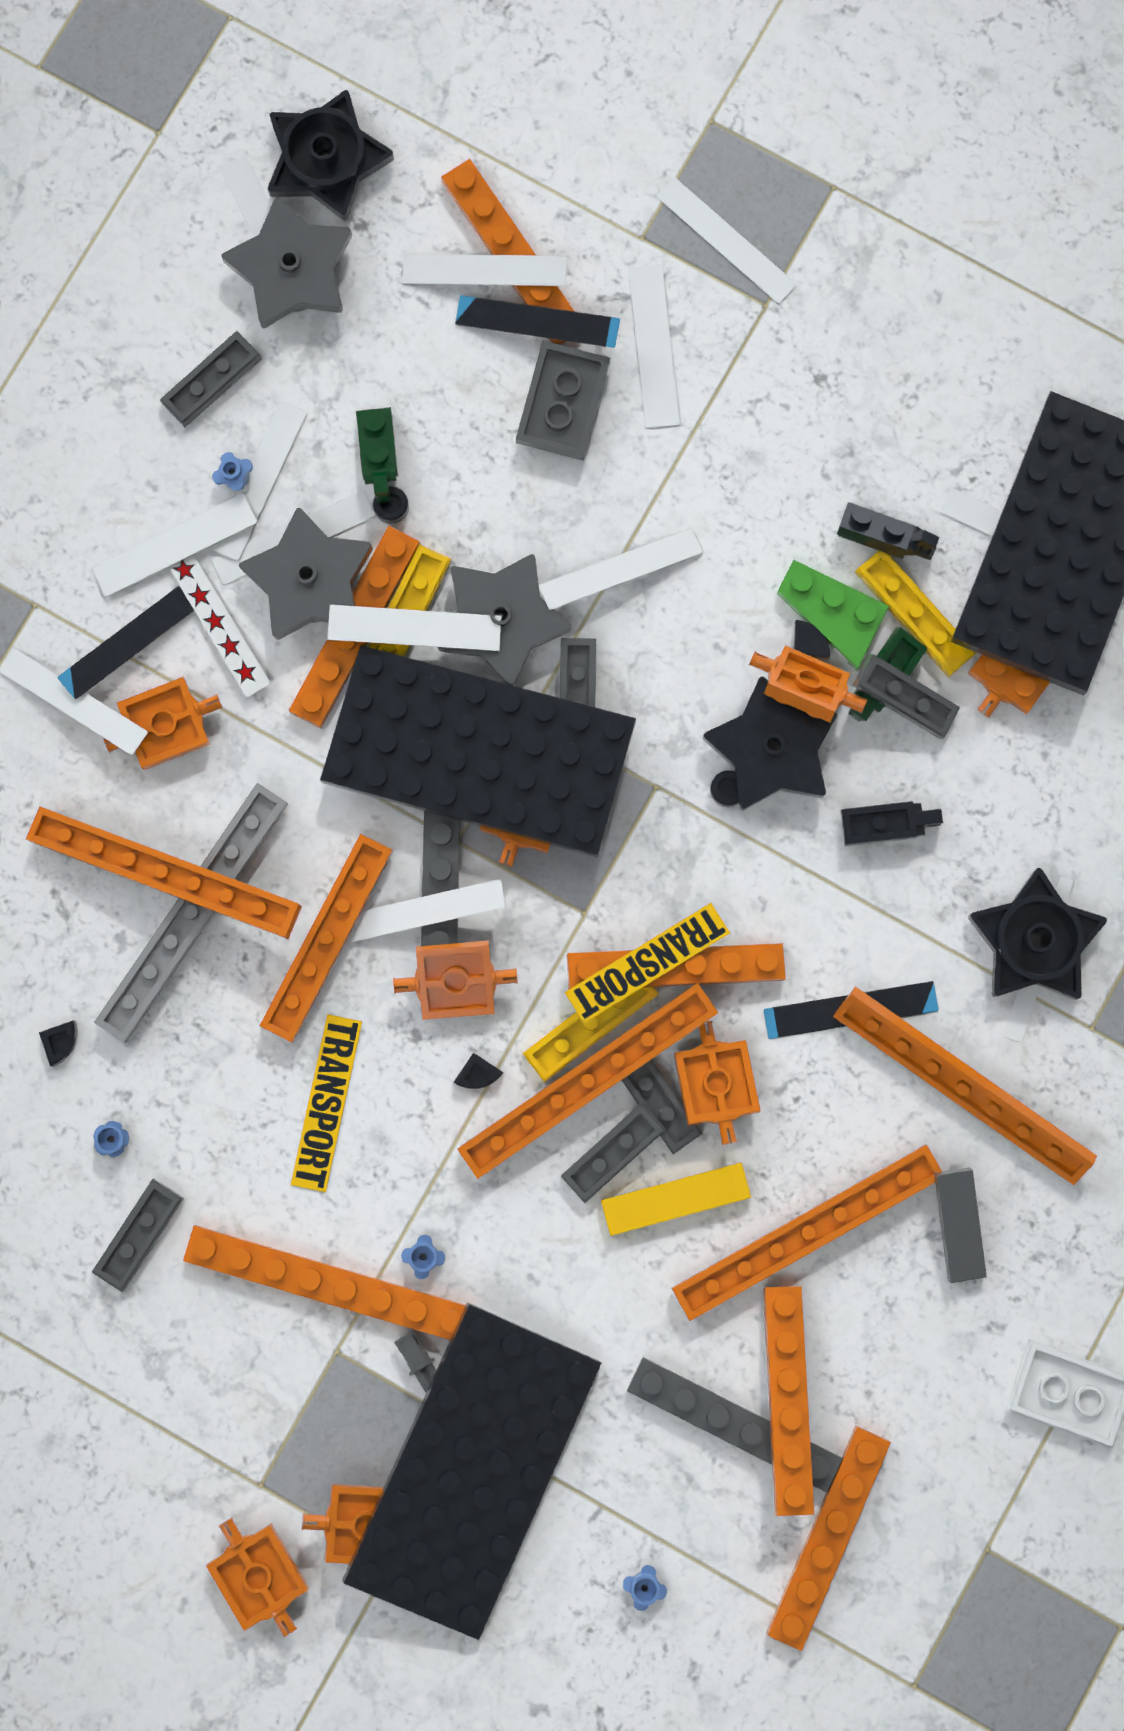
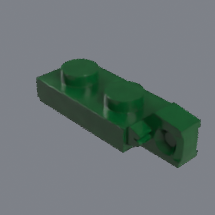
M391 407L356 411L363 480L365 484H373L376 503L389 502L388 482L397 481L396 477H398Z
M897 627L877 654V657L910 676L927 648L904 629ZM855 689L854 694L867 699L862 713L850 708L848 714L858 722L867 721L874 710L881 712L885 706L860 690Z

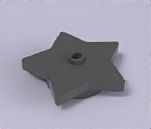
M276 197L259 235L225 251L221 255L223 262L253 286L261 328H267L292 312L306 309L342 313L343 311L334 271L352 238L351 229L348 227L308 225L285 202ZM289 263H295L292 266H286Z
M297 508L279 544L239 563V567L245 575L268 595L272 636L276 640H280L310 623H329L330 605L356 606L353 583L373 548L368 541L327 537L301 508ZM308 573H313L310 579H303Z
M530 554L496 573L458 566L451 567L458 607L456 613L490 615L491 620L495 624L501 625L499 651L438 647L440 652L481 657L506 684L514 686L533 648L570 632L571 625L554 609L549 610L546 602L540 597L535 555ZM498 612L508 613L504 621L496 620L494 615Z

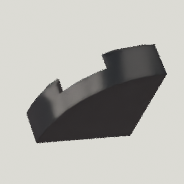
M795 620L794 649L814 658L829 659L830 649L825 636L814 625L805 621Z
M72 1020L39 1032L50 1067L62 1063L73 1051L78 1035L76 1021Z
M473 1052L453 1083L468 1089L484 1088L496 1082L504 1072Z

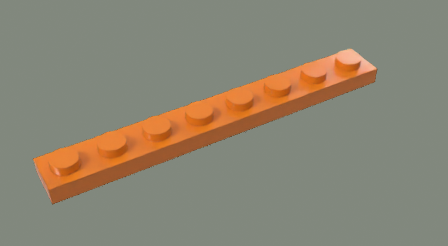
M39 806L26 836V840L287 940H289L302 908L299 903L41 806Z
M696 983L464 1143L457 1150L476 1178L479 1179L718 1014V1011L700 985Z
M856 986L835 1012L834 1018L1073 1186L1094 1165L1097 1155Z
M927 1144L923 1145L673 1286L671 1289L687 1318L691 1321L935 1183L934 1173L942 1172Z
M193 1225L183 1258L184 1262L448 1340L451 1339L466 1304L197 1225Z

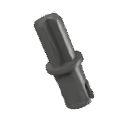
M415 1330L395 1341L394 1344L411 1370L409 1375L415 1374L426 1393L436 1372L432 1364L436 1360L434 1357L430 1358Z

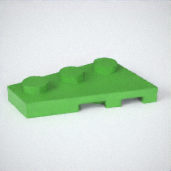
M794 559L777 591V594L805 622L814 625L825 636L828 644L833 649H837L857 671L889 606Z

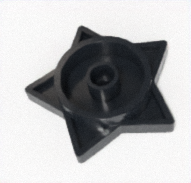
M344 90L322 107L313 108L303 113L271 112L269 114L282 152L267 188L270 197L312 196L345 221L348 219L359 182L394 160V154L390 148L359 128L348 90Z
M763 676L758 679L741 716L703 734V740L734 767L739 808L742 811L779 791L823 798L826 795L818 750L835 721L837 713H834L831 722H827L820 718H814L807 714V712L788 704L779 703L774 698L764 694L769 681ZM775 740L781 745V748L778 751H771L767 746V742Z
M1037 868L1032 872L1011 903L976 911L968 915L970 922L994 952L992 973L993 997L1036 984L1073 1000L1081 998V954L1106 924L1107 918L1069 906L1063 902L1041 868ZM1031 934H1037L1041 937L1042 942L1039 947H1035L1032 944Z

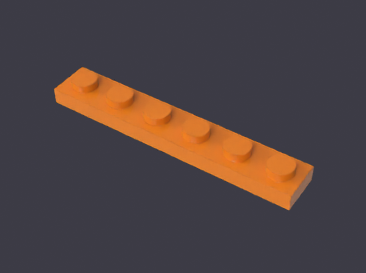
M471 159L466 160L441 176L443 185L491 255L537 256ZM512 285L525 305L574 311L558 286ZM549 339L551 343L562 345L566 342L563 340Z
M388 526L353 590L355 605L359 607L387 608L420 541ZM326 640L289 708V712L322 729L353 671L360 645L366 646L368 642Z
M362 834L359 835L260 1023V1027L291 1043L294 1042L393 853L392 849Z
M783 943L707 947L642 988L695 985L696 983L699 985L784 981L786 976ZM633 950L567 953L568 990Z
M802 1286L763 1288L775 1516L814 1515Z
M855 1425L842 1455L841 1464L826 1492L766 1632L768 1636L795 1649L803 1650L891 1444L889 1440Z

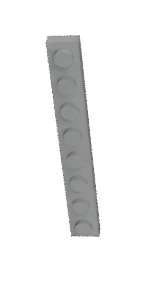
M256 783L200 867L237 880L288 806V803L259 783ZM178 898L94 1023L123 1043H127L215 912Z

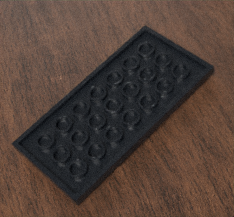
M1050 391L950 642L1084 696L1089 689L1124 597V420Z
M360 645L320 781L323 784L598 858L635 728L636 718Z
M467 1302L342 1578L343 1584L479 1640L602 1363L595 1358Z

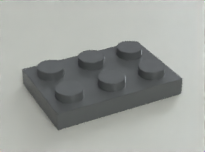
M542 340L516 435V444L584 461L610 365V357Z

